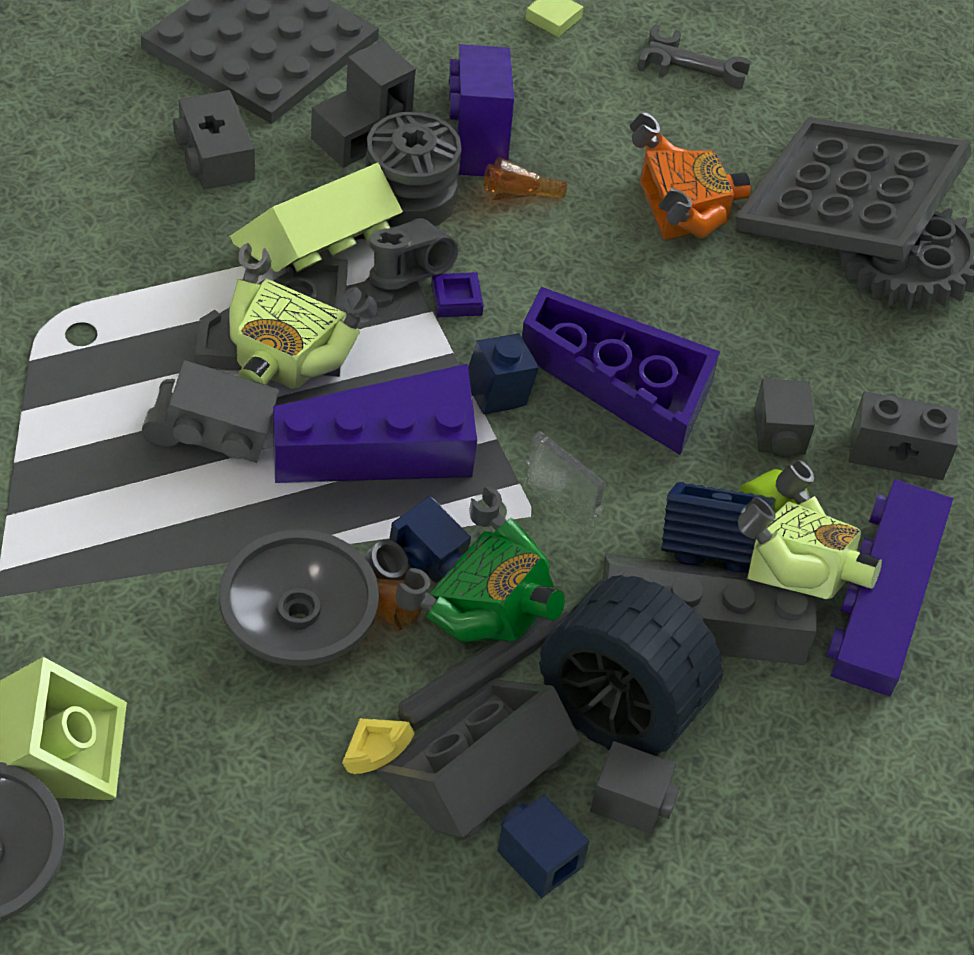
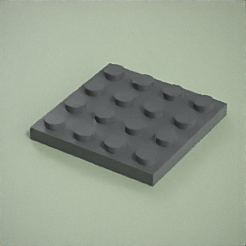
M189 0L141 35V48L216 92L230 90L236 104L272 124L348 64V56L377 41L379 27L330 0Z
M808 117L736 215L737 230L763 237H774L802 244H812L846 252L851 251L885 259L904 261L971 156L970 141Z

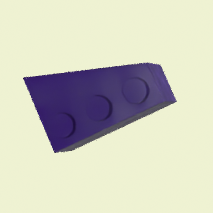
M459 44L458 59H450L449 120H456L455 131L459 135L461 142V159L459 161L460 170L458 175L507 178L514 107L510 48Z

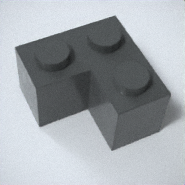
M383 40L348 56L346 91L312 107L311 139L343 168L364 158L367 153V136L373 125L389 115L400 112H413L416 68Z

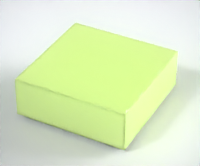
M536 0L527 7L525 19L552 35L559 37L582 18L583 6L572 0Z

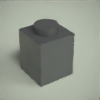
M762 378L754 407L758 452H771L780 456L805 455L815 426L810 381Z
M613 741L595 788L590 812L652 834L658 817L661 816L669 819L680 788L670 783L676 763Z

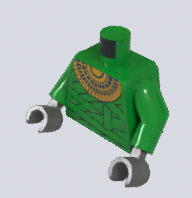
M486 486L483 488L482 498L485 504L491 508H484L475 499L471 498L469 515L472 522L482 527L492 526L495 532L484 531L430 594L427 593L430 586L428 575L416 568L407 570L404 579L405 584L399 583L396 591V601L402 609L415 611L423 608L427 611L425 614L426 618L463 643L484 639L511 642L518 640L537 617L551 621L557 620L565 606L563 592L555 589L552 582L548 559L532 538L512 517L508 520L504 518L500 513L501 494L493 487Z

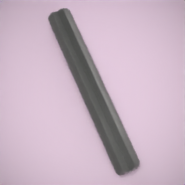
M563 609L560 617L554 621L537 617L518 640L512 642L493 640L400 702L398 705L399 711L397 712L400 720L409 722L413 730H418L538 649L546 641L545 638L568 615V611Z

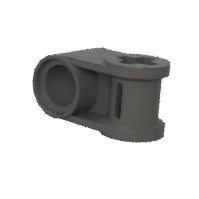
M423 218L415 219L393 228L377 230L370 235V248L374 251V267L370 270V282L372 285L382 289H399L407 286L409 283L433 275L443 274L454 265L459 251L458 244L449 235Z

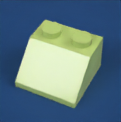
M42 657L0 680V762L17 766L33 774L50 790L55 798L112 800L116 798L127 702Z

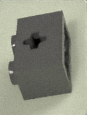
M227 90L178 99L179 118L173 119L175 138L178 145H186L185 160L190 175H198L203 190L255 180V148L231 91Z
M864 391L851 428L848 462L944 480L958 446L959 409Z

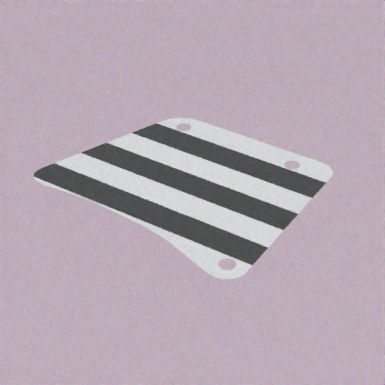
M355 240L357 243L355 246L335 256L331 255L329 249L319 253L321 258L348 260L346 291L352 287L359 289L369 277L372 267H374V251L370 248V240ZM239 266L84 302L63 310L39 330L34 338L28 364L0 556V597L229 563L250 542L267 534L283 530L306 529L333 535L348 544L389 539L392 522L430 495L461 527L476 525L472 522L469 515L471 498L477 502L483 499V488L486 486L493 487L501 494L502 502L507 509L506 520L510 517L513 519L531 517V505L485 414L480 410L473 395L472 402L477 432L473 477L275 483L273 414L257 463L245 459L231 458L222 452L195 444H185L179 441L174 446L163 447L157 446L145 439L142 434V426L148 410L155 405L161 382L166 379H176L172 389L173 393L183 360L195 363L200 318L213 310L221 313L231 306L237 279H243L245 268ZM288 267L278 272L270 268L268 272L258 277L257 283L266 278L271 281L286 273ZM415 281L403 287L411 291V293L388 322L375 316L372 320L359 323L357 328L361 332L345 362L340 367V377L320 375L308 379L301 387L294 389L270 380L267 385L279 389L275 406L459 366L418 282ZM360 301L356 304L355 309L363 306ZM76 323H89L96 328L98 336L93 343L87 346L72 345L65 338L66 330ZM212 368L239 377L240 370Z

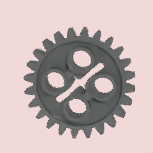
M947 209L942 213L935 211L904 261L839 250L838 255L841 256L840 268L847 269V280L858 279L856 286L858 291L871 288V299L874 300L882 295L888 296L889 306L894 305L899 299L904 300L907 309H911L914 302H921L923 307L929 310L933 300L946 307L948 306L950 296L962 301L965 291L974 292V227L966 228V217L953 220L951 218L952 209Z

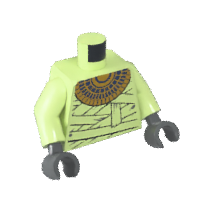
M249 243L244 244L239 250L238 257L240 263L245 268L243 279H237L229 310L230 339L237 345V362L242 366L238 374L239 377L264 385L273 380L294 389L301 387L310 378H315L340 368L361 332L357 328L359 323L367 322L375 317L377 313L376 301L372 296H368L365 304L361 308L355 309L362 292L357 287H352L343 296L342 304L348 312L346 316V313L267 278L260 285L257 283L258 277L268 272L271 267L272 260L270 254L264 248L261 260L257 264H248L252 247Z
M799 460L793 465H788L778 475L776 480L778 492L788 499H794L796 504L788 501L775 514L763 499L755 497L742 509L738 519V527L745 536L751 539L756 538L747 579L824 599L833 598L846 581L870 589L875 586L882 560L857 552L861 531L857 527L826 516L816 496L810 498L805 489L813 482L814 474L805 462Z

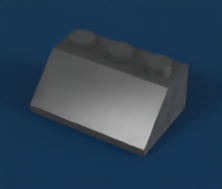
M492 679L410 742L397 758L375 771L434 831L463 838L480 831L487 824V818L502 805L511 803L523 796L527 791V785L541 773L561 765L566 758L565 754L581 742V739L554 686Z

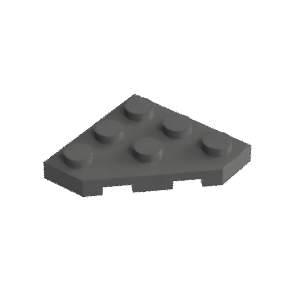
M322 258L318 263L299 272L296 271L294 265H291L286 273L273 280L278 284L345 312L342 302L347 287L348 260ZM230 307L221 313L213 310L200 318L195 351L196 364L216 369H242V366L237 362V345L230 339ZM340 368L325 373L322 376L340 377Z

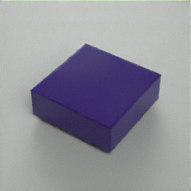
M477 272L448 273L432 276L431 286L437 318L483 315L484 305Z

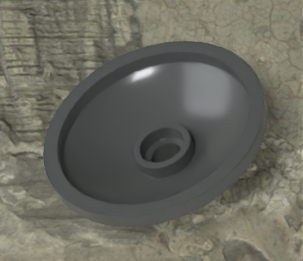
M306 529L278 531L250 542L228 563L219 587L221 616L232 637L252 654L273 663L290 666L321 664L351 651L371 630L379 605L378 582L372 567L365 557L344 540L327 533ZM295 613H302L307 617L293 618L291 617V615Z
M0 762V922L29 908L46 892L59 871L66 843L63 816L50 790L33 774L17 766L7 765L4 762Z

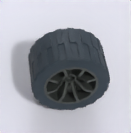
M623 575L611 576L608 580L603 579L599 581L545 638L546 641L541 645L539 653L541 657L539 666L540 672L544 677V685L554 686L573 726L584 733L588 739L596 744H601L608 750L611 749L613 741L654 756L659 755L661 751L666 752L719 689L718 684L723 677L721 652L716 646V639L711 630L704 624L703 618L676 593L673 594L665 589L664 586L656 582L646 581L644 578L637 576L624 577Z

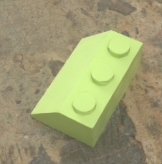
M375 163L273 206L230 235L233 244L240 249L244 244L249 243L252 247L251 256L258 261L261 260L263 249L266 248L272 260L270 268L275 272L294 265L296 271L299 272L321 261L322 258L319 253L329 249L332 256H335L355 246L357 243L354 237L363 234L366 241L370 240V235L373 232L390 228L387 221L403 211L379 163Z

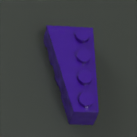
M544 287L540 288L523 322L522 339L540 368L639 431L681 455L712 385L720 351Z
M468 364L273 406L275 483L473 477L477 432Z
M894 479L887 496L877 495L869 519V523L876 525L872 540L864 537L859 552L880 558L882 560L880 573L872 589L849 583L840 610L849 614L844 630L835 627L826 657L835 660L830 677L889 697L891 696L901 675L953 502L952 497Z

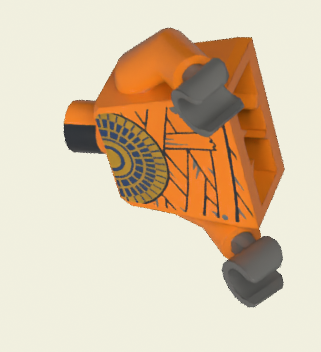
M646 112L640 113L630 124V129L634 132L632 134L633 144L638 148L645 146L646 149L640 183L664 240L690 233L700 239L706 238L728 222L733 200L749 198L751 184L748 174L746 172L726 174L716 153L712 151H689L674 146L658 133L660 131L659 123L652 115Z

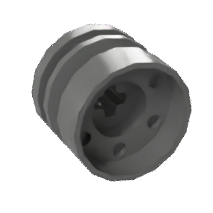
M422 112L396 113L384 117L373 125L367 136L366 167L379 163L403 211L387 221L389 226L396 227L420 218L428 220L435 226L440 225L451 216L456 205L457 176L460 170L459 161L461 159L459 135L450 124L439 117Z

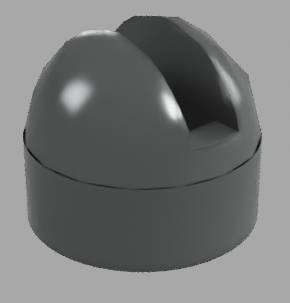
M391 540L377 542L365 555V559L375 573L378 585L391 584L407 571L408 558L405 551L400 545Z

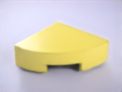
M360 718L342 763L347 772L353 774L366 773L381 768L397 758L406 749L415 733L409 722Z

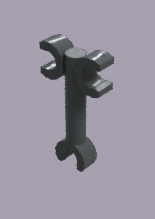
M655 24L652 26L648 40L649 48L641 51L639 56V71H644L647 64L654 63L660 66L659 76L664 77L668 74L670 63L722 77L723 81L730 87L743 88L745 77L749 72L750 60L743 57H732L724 61L678 48L681 38L680 31L675 30L672 37L664 38L658 34L660 25Z

